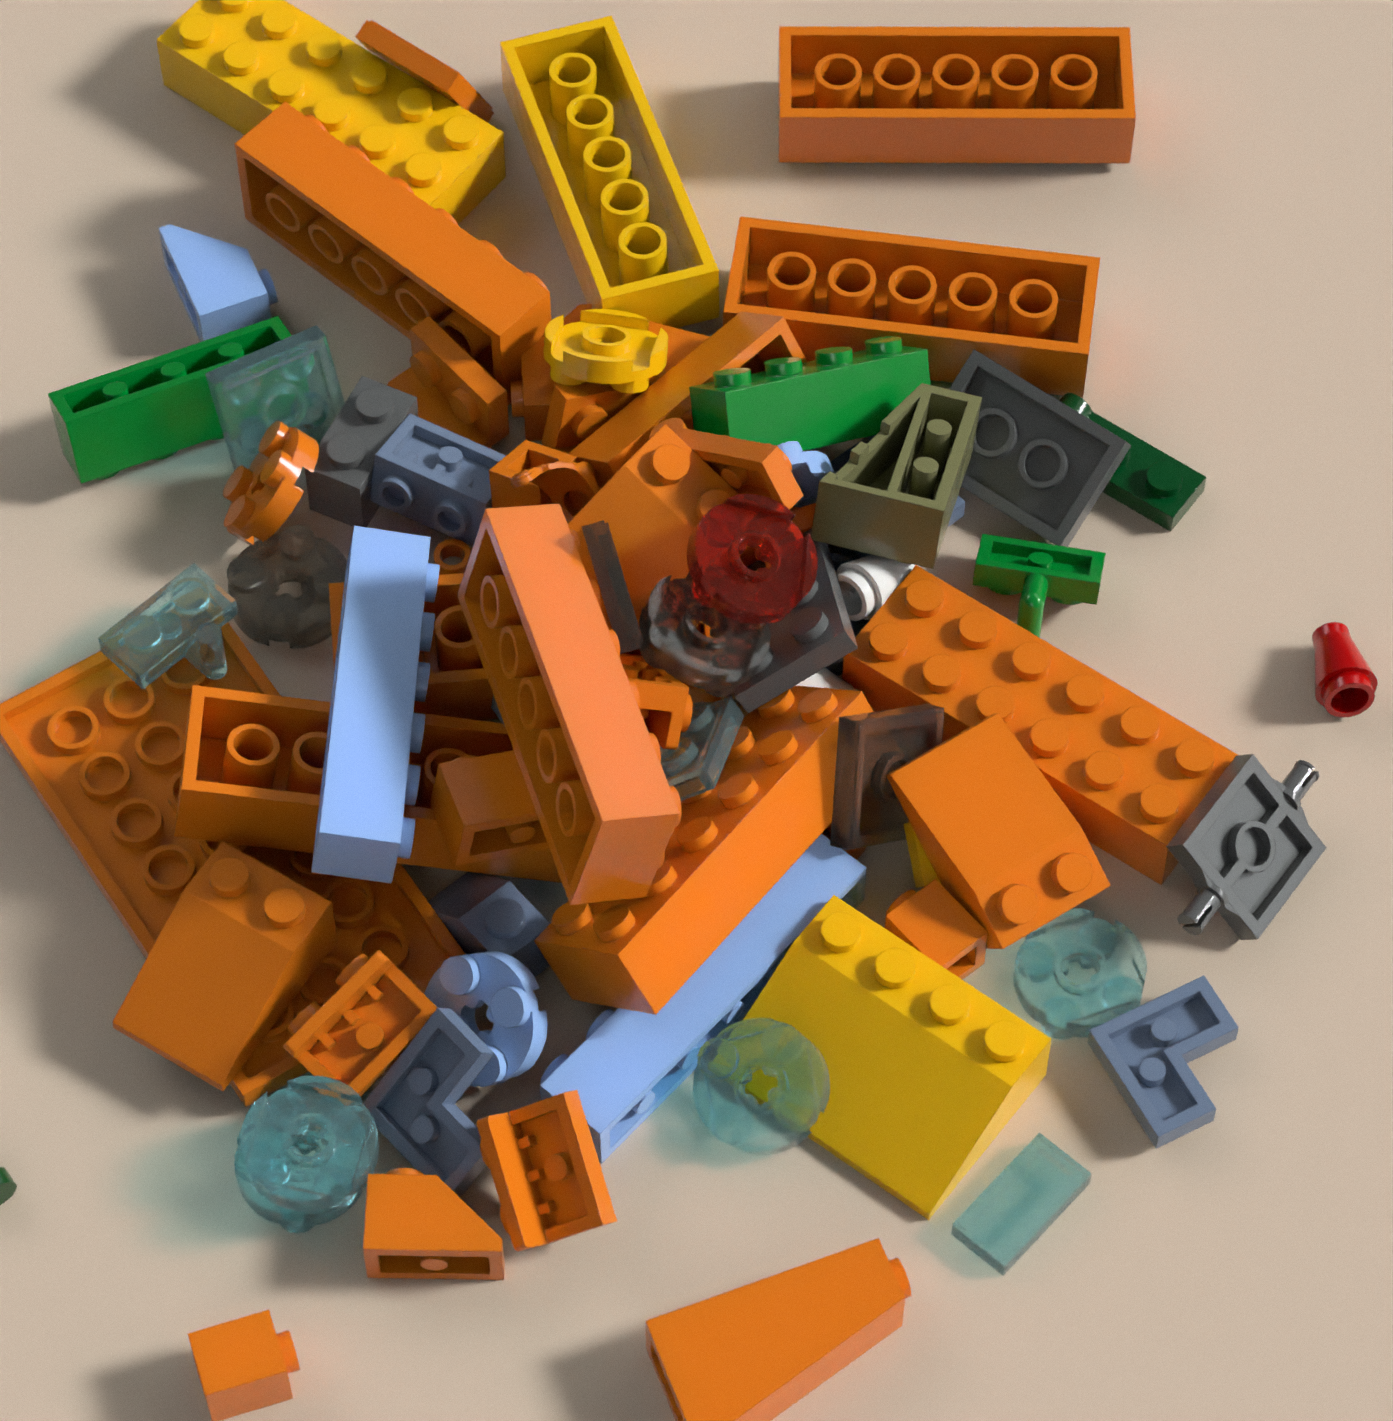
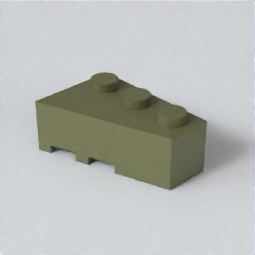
M921 383L881 422L878 434L867 444L862 441L857 444L850 452L849 461L836 474L829 471L819 481L810 539L893 559L904 564H914L934 569L972 455L982 397Z

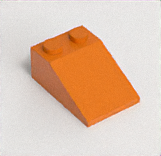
M666 424L614 474L568 523L569 529L575 530L579 536L582 563L588 578L595 580L598 585L601 612L608 630L612 629L617 634L620 653L622 654L730 546L758 513Z
M998 713L986 717L886 774L941 885L988 932L986 949H1004L1111 886L1082 827Z
M221 841L181 893L112 1021L113 1028L217 1089L224 1091L338 941L332 902L226 842Z

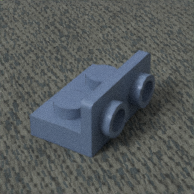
M410 413L375 454L371 501L473 546L485 509L492 508L489 470L506 455Z

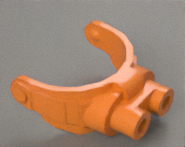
M585 461L579 463L554 462L552 464H541L528 470H522L511 478L513 489L527 486L529 482L538 485L554 504H560L567 524L601 489L596 481L597 472L595 467Z

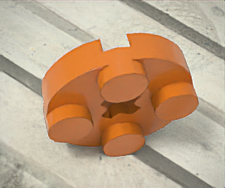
M280 421L274 422L267 429L260 441L259 453L250 466L246 468L241 465L236 468L223 490V497L231 501L223 525L230 534L248 545H254V537L264 542L282 526L304 493L303 489L295 485L302 467L313 473L319 454L318 442L296 427H288Z

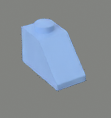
M171 224L159 228L165 266L200 342L271 318L270 305L278 302L272 278L266 268L257 271L246 248Z

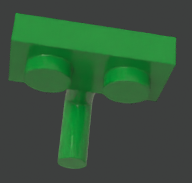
M982 534L972 585L987 587L993 592L1002 595L1021 593L1016 624L1040 638L1046 597H1050L1052 600L1065 605L1080 603L1097 605L1106 553Z

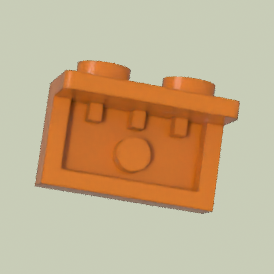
M380 950L370 959L363 953L351 961L335 980L341 988L322 1007L315 1001L303 1009L288 1026L287 1031L292 1037L283 1045L347 1109L397 1061L438 1008Z
M578 1090L563 1092L510 1112L490 1115L477 1120V1128L481 1138L480 1151L486 1166L491 1171L501 1204V1222L506 1232L510 1235L513 1247L517 1252L552 1244L617 1222Z

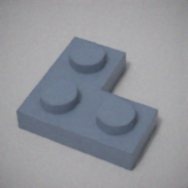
M1203 975L1089 1030L1087 1043L1157 1149L1214 1121L1216 1107L1187 1063L1236 1040L1239 1027Z
M437 1008L359 1110L416 1170L424 1175H437L461 1198L486 1167L480 1151L481 1138L477 1126L455 1103L495 1053L451 1008Z

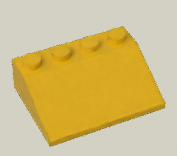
M833 895L795 939L713 1065V1073L929 1220L1046 1076L1051 1038Z

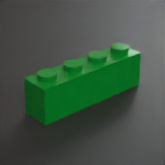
M278 316L48 393L63 455L81 484L94 479L110 478L120 470L149 460L168 458L178 450L207 440L224 439L236 430L266 420H279L288 416L292 411L311 405L298 344Z
M885 336L865 340V350L852 352L851 347H830L816 350V360L802 363V359L798 357L767 360L764 362L765 371L751 374L749 368H731L713 372L714 382L689 387L693 429L754 442L769 443L776 446L788 441H797L800 443L803 451L876 435L880 432L881 422L921 383L930 385L928 350L902 346L901 337Z

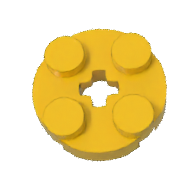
M613 309L581 310L580 322L563 325L564 315L552 319L545 328L543 355L546 362L551 366L550 378L559 384L579 385L584 382L611 384L613 389L622 393H640L647 390L649 378L662 372L667 363V332L660 328L657 336L655 333L648 331L649 319L638 314Z

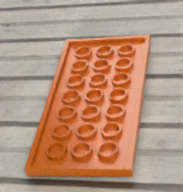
M209 594L200 597L0 704V742L145 958L149 955L184 888L221 843L174 837L185 731L192 686L198 685L281 696ZM227 843L331 901L338 939L321 964L230 1082V1085L245 1107L309 1072L283 1047L292 1037L287 1028L294 1018L308 1005L316 1001L322 1007L341 988L335 980L343 969L356 957L364 953L370 959L380 950L425 994L429 981L446 959L452 956L465 955L462 948L435 913L402 864L396 863L391 884L312 873L313 853Z

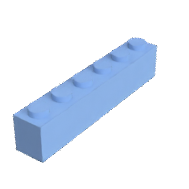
M354 525L345 571L312 873L392 884L397 857L410 858L415 819L403 817L404 804L415 805L420 778V766L408 764L409 753H420L425 725V714L414 713V702H425L430 673V663L418 662L419 651H430L435 621L434 613L423 612L424 601L432 603L435 601L440 568L438 564L428 563L431 537Z
M821 833L656 1015L618 1008L615 1012L612 1009H608L600 1014L590 1026L586 1034V1040L570 1056L562 1054L547 1067L540 1081L541 1100L563 1092L578 1090L598 1160L602 1164L741 1024L795 939L831 897L835 895L855 909L864 901L867 868Z

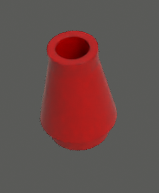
M1330 622L1321 625L1312 634L1315 656V698L1333 716L1352 717L1361 714L1374 702L1375 691L1378 685L1377 678L1353 642L1349 629L1345 624Z

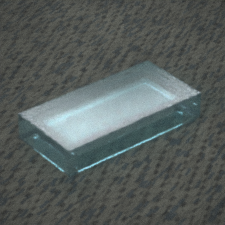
M1039 1132L952 1224L951 1235L1004 1276L1090 1184L1092 1173Z

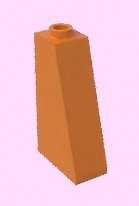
M879 1238L646 1320V1350L675 1421H771L903 1325L905 1299L911 1297V1287L901 1261L898 1258L888 1260Z

